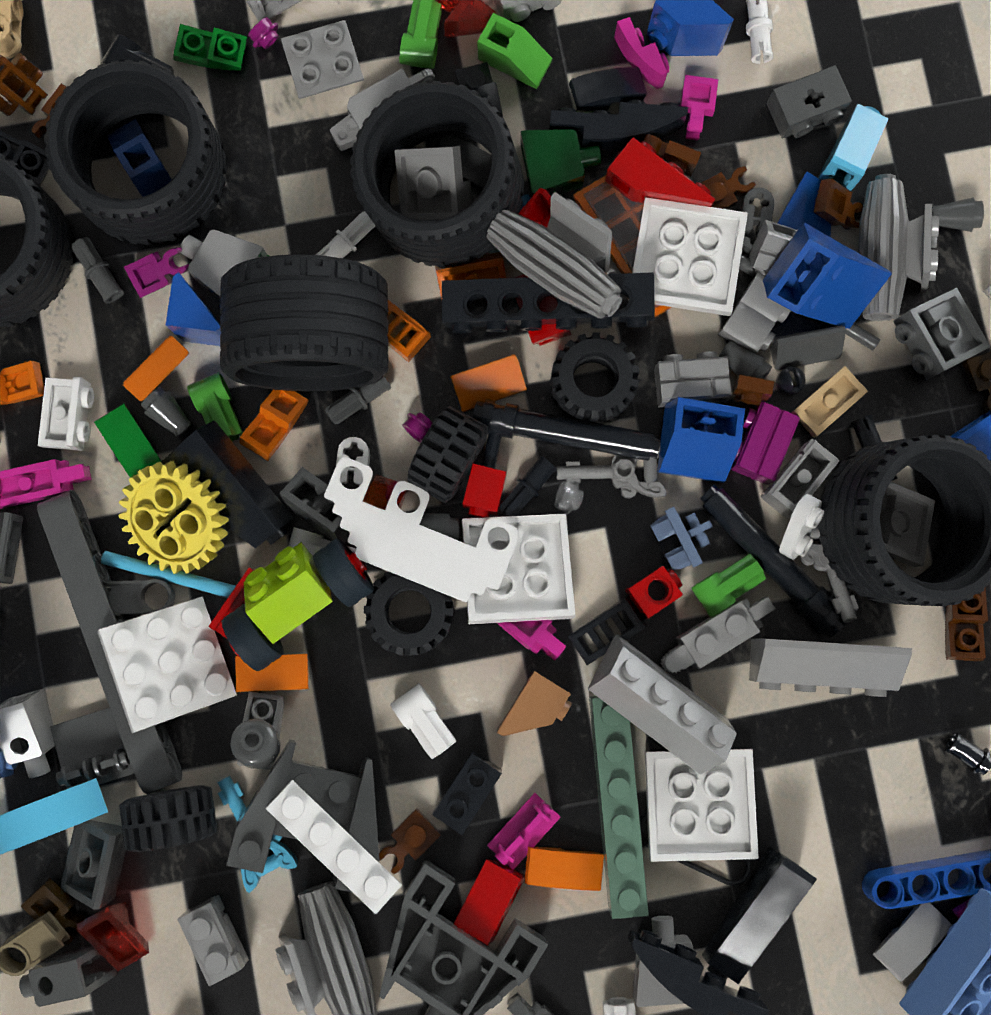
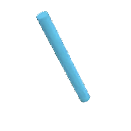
M104 551L101 558V564L226 598L230 596L236 587L232 584L195 574H186L183 571L173 574L169 567L164 571H160L157 564L152 563L149 565L146 561L109 551Z

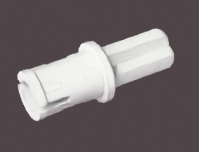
M365 211L362 212L342 232L337 230V235L316 255L344 258L349 252H355L357 250L355 245L375 227L374 223Z

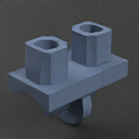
M672 507L665 511L666 515L650 525L658 542L676 533L682 546L665 554L673 571L690 565L694 568L703 563L691 537H696L701 548L710 544L704 532L713 527L710 520L700 524L694 512L685 517L691 527V530L687 531L675 507Z

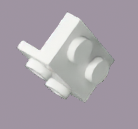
M73 377V380L45 378L38 446L42 448L83 451L84 442H87L90 436V424L87 421L88 408H91L94 402V391L91 383L82 377Z

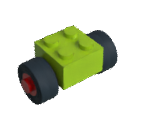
M339 539L331 541L314 555L308 551L302 542L295 547L289 546L284 548L277 554L275 561L265 568H256L247 576L244 582L245 604L238 607L222 620V628L234 653L255 671L266 668L271 662L276 661L283 655L284 649L280 640L282 637L333 602L331 591L348 607L355 605L362 598L373 592L374 587L366 572L368 568L365 562L359 560L357 555L354 554L355 552H352Z

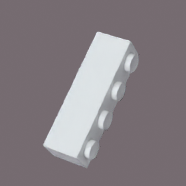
M291 780L266 807L269 813L375 914L402 886L390 872L294 780Z

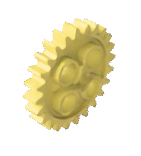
M161 461L139 470L137 475L129 478L130 485L122 489L127 497L119 501V504L127 510L119 514V518L128 520V525L124 526L122 531L132 533L133 537L129 539L128 544L138 543L140 546L137 551L138 556L146 552L149 555L148 564L151 565L158 560L160 571H164L167 567L171 566L173 574H177L182 569L187 574L195 568L201 569L218 556L216 552L224 547L221 539L228 535V532L221 528V526L227 523L229 518L219 514V511L223 510L226 504L216 503L215 498L219 496L220 492H210L208 490L211 480L208 479L201 483L199 481L200 471L198 469L188 474L187 464L184 463L176 468L174 461L164 465ZM188 499H190L191 504L171 521V526L164 529L157 536L156 532L160 527L172 519L176 514V510L184 506Z

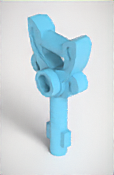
M228 776L217 782L221 789L218 795L223 805L229 804L233 815L238 821L246 809L241 799L244 792L239 782L234 784L231 776ZM272 836L269 849L274 854L267 857L263 873L241 869L243 884L248 893L256 888L261 877L279 867L293 869L298 866V859L285 844L280 842L283 838L282 836Z

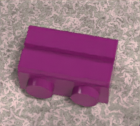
M765 402L757 405L755 410L749 408L743 424V428L747 430L731 470L751 477V479L769 485L775 482L799 423V416L785 410H780L778 407Z

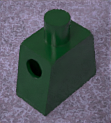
M524 130L520 132V147L531 198L539 188L546 189L551 196L555 192L562 195L583 186L584 168L601 165L599 146L592 145L579 148L575 130Z

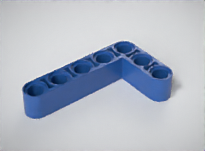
M991 849L875 869L864 876L862 889L868 899L884 909H895L975 895L981 888L991 891V875L986 879L983 876L984 867L991 863ZM957 868L958 879L954 884L949 885L948 875L953 869ZM923 875V886L919 890L913 891L912 882L914 878ZM888 881V893L885 896L878 897V885L881 882Z

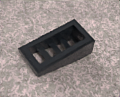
M629 596L568 635V638L586 665L606 654L613 638L616 636L606 621L610 617L621 632L619 636L626 641L646 628L645 620ZM624 610L632 622L633 626L630 628L627 627L618 612ZM598 625L609 640L606 644H604L594 629ZM585 633H588L598 648L594 652H592L582 637Z

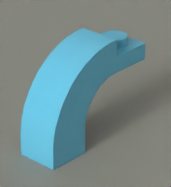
M97 778L0 815V855L108 813Z

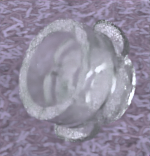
M563 481L560 484L555 497V508L563 510L565 514H569L572 510H578L583 499V491L578 490V482L574 481L571 484Z

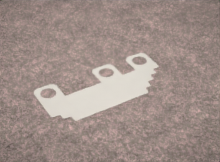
M347 457L341 458L338 461L324 497L334 502L332 512L342 517L340 527L349 531L350 535L347 541L357 547L354 554L357 555L359 560L463 602L469 601L471 593L482 595L487 587L494 590L500 588L519 537L516 527L495 518L488 519L484 524L475 548L419 525L429 501L428 492L406 481H399L394 486L386 509L382 510L363 502L373 476L372 469ZM347 467H356L363 474V482L356 489H347L340 481V474ZM411 490L417 493L420 505L416 511L406 513L398 507L397 498L401 492ZM501 527L508 532L510 541L506 548L497 550L489 545L487 536L491 529Z

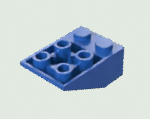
M803 222L764 277L763 283L767 298L787 309L806 317L837 326H845V328L850 329L892 275V272Z

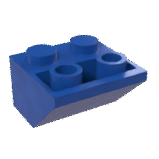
M677 397L665 404L657 472L724 483L742 442L745 408Z

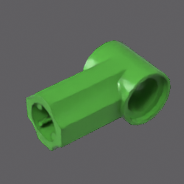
M413 0L407 33H403L401 40L400 64L434 69L438 49L437 32L442 12L441 3L435 0Z
M217 372L187 385L191 400L197 411L202 413L205 423L208 424L215 420L232 442L237 440L243 431L230 403L232 400L231 393L221 373Z
M748 554L720 573L715 572L703 579L691 589L711 618L736 602V598L750 591L767 578L758 561L751 554Z

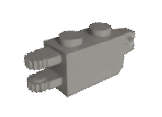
M402 68L350 97L347 105L349 115L330 129L333 140L338 148L343 151L353 147V143L357 140L358 130L363 126L362 123L370 116L371 111L378 107L386 97L389 98L394 92L406 89L405 87L410 85H419L421 82L431 83L435 79L432 70L428 68L408 78Z
M763 597L752 605L747 599L735 602L721 613L705 619L677 636L675 639L679 645L669 650L668 654L665 653L662 656L663 658L660 659L662 661L660 663L662 668L669 673H677L691 665L697 669L704 667L760 632L759 629L764 626L760 618L775 610L774 605L769 597Z

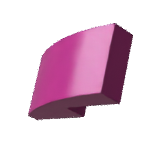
M630 17L617 21L614 38L626 60L632 67L639 68L640 74L646 82L656 89L662 88L667 73H669V64L665 54L659 53L655 42L644 46L642 32L638 27L634 28Z

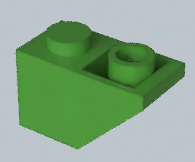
M495 13L490 17L477 41L479 61L487 62L489 66L535 89L540 85L552 62V57L523 27Z

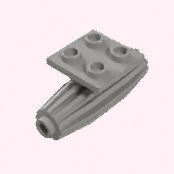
M880 174L875 177L874 181L869 182L859 223L858 253L892 272V275L862 312L863 318L871 321L897 319L900 313L907 277L921 283L920 292H928L929 281H936V271L938 269V250H931V248L937 247L939 216H932V204H925L924 215L909 221L903 183L901 180H896V176L893 174Z
M556 192L551 196L548 227L508 209L502 210L492 220L487 230L488 240L520 272L558 299L597 318H603L605 315L612 316L617 311L622 302V298L619 295L621 289L607 275L610 265L612 231L605 222L598 218H592L582 211L573 200L565 199Z
M333 882L322 883L299 893L298 898L305 939L288 938L284 934L278 937L281 947L275 949L281 969L284 970L286 976L289 974L291 976L292 982L286 985L297 1012L303 1010L306 1015H316L314 1008L324 998L333 1015H377L372 977L357 931Z

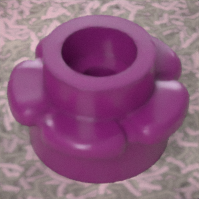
M268 17L259 21L248 34L254 42L253 47L262 46L264 49H267L273 45L279 38L276 32L278 24H273Z
M418 412L416 415L408 413V419L402 426L410 436L421 443L433 423L421 412Z

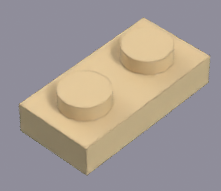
M844 366L791 413L799 416V422L815 438L863 397L868 390Z

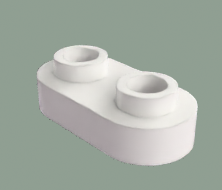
M806 494L798 502L791 515L779 548L781 554L794 560L798 555L804 557L813 543V539L810 537L812 529L817 527L824 515V510L820 509L822 505L821 500Z

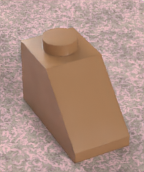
M533 670L498 727L497 733L507 736L552 725L556 718L562 721L572 705V702L568 701L571 694Z

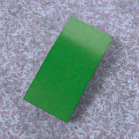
M180 24L173 60L206 68L240 71L247 36L215 27L212 33Z
M125 404L120 405L94 421L130 478L137 475L139 470L162 461Z

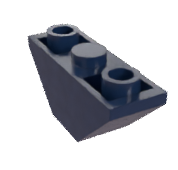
M136 119L107 135L114 153L142 197L157 192L172 180V177Z

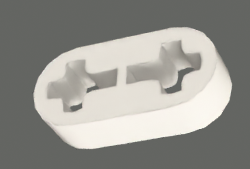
M349 437L341 442L337 452L336 465L341 458H350L348 455H345L346 450H351L353 445H357L358 449L363 452V456H358L356 461L369 466L370 450L361 438ZM347 467L341 472L340 481L342 484L348 483L349 473H354L353 481L356 485L360 486L362 484L363 474L358 468Z

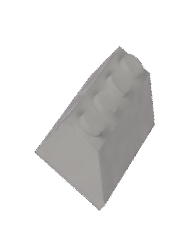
M617 634L613 638L588 690L700 775L726 762L737 734L729 720Z
M751 639L749 681L759 682V689L781 690V683L795 684L794 691L816 692V686H830L829 693L851 695L852 688L865 689L866 696L887 697V690L899 691L912 656V648L778 639Z

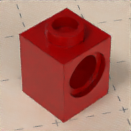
M472 464L463 500V508L469 509L468 515L478 518L489 517L490 514L497 516L506 480V471Z
M661 566L625 591L642 617L648 619L683 596L679 589L683 584L672 569L667 571L664 566ZM652 581L662 583L665 588V595L660 601L653 600L648 594V586Z

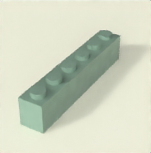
M589 696L608 910L612 919L649 916L630 721L597 696Z

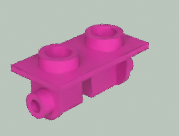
M534 793L487 846L496 854L495 857L503 865L507 864L514 870L527 855L528 847H534L561 816Z

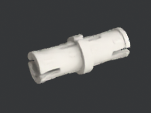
M746 0L749 22L746 24V33L750 36L751 61L760 64V50H762L764 63H767L773 59L770 33L773 31V23L768 17L767 0H758L757 5L756 0Z

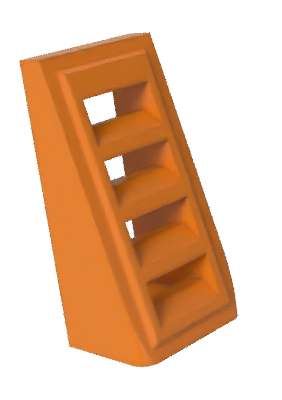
M388 300V317L391 314L395 316V319L388 325V346L409 363L431 338L430 332ZM401 322L405 324L404 328L395 338L390 335ZM412 330L415 333L405 346L402 345L400 342Z

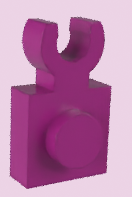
M181 247L166 251L162 259L157 251L124 266L140 298L172 284L170 274L175 275L178 272L183 274L188 271L189 264L178 267L173 260L176 254L182 252Z

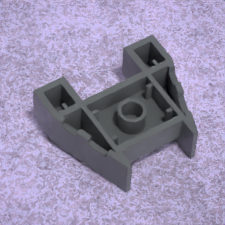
M289 739L270 772L236 823L226 866L263 873L273 835L298 840L266 810L269 803L291 780H294L379 862L372 760L363 756L359 775L293 761L296 742ZM335 875L333 876L332 882L335 889L352 892Z
M425 859L406 889L379 997L385 999L394 982H397L445 1015H484L489 1009H493L499 1004L503 997L517 985H521L529 978L546 950L548 943L544 936L514 918L496 950H493L455 926L454 923L438 914V911L455 885V878Z

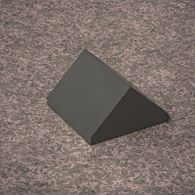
M88 820L74 826L60 888L92 909H101L116 897L126 852L122 826Z

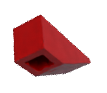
M634 137L607 169L605 182L633 202L644 203L645 197L712 207L716 200L705 185L699 182H692L684 176L683 170L673 162L667 163L657 155L656 150L650 144L644 141L640 143Z

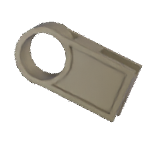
M48 911L16 934L10 936L0 947V970L10 976H20L64 946L63 943L70 939V935L51 912ZM14 947L19 949L26 957V963H20L12 959L7 948Z

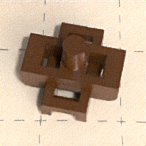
M18 52L11 62L0 55V66H4L0 72V94L8 100L5 101L0 96V111L4 115L10 116L19 106L29 115H33L35 113L34 109L42 99L45 100L48 96L36 84L42 77L43 72L28 61L22 53ZM30 90H32L33 92L31 93V95L27 98L26 101H24L23 98Z

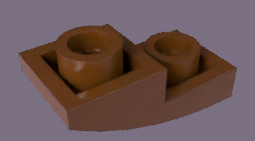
M986 587L983 592L975 594L968 601H961L960 604L946 606V660L982 661L986 658L983 624L988 621Z

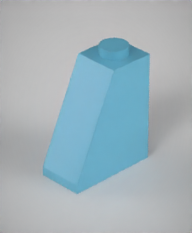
M857 104L847 119L818 179L833 178L849 191H852L868 167L888 118L882 116L873 107Z

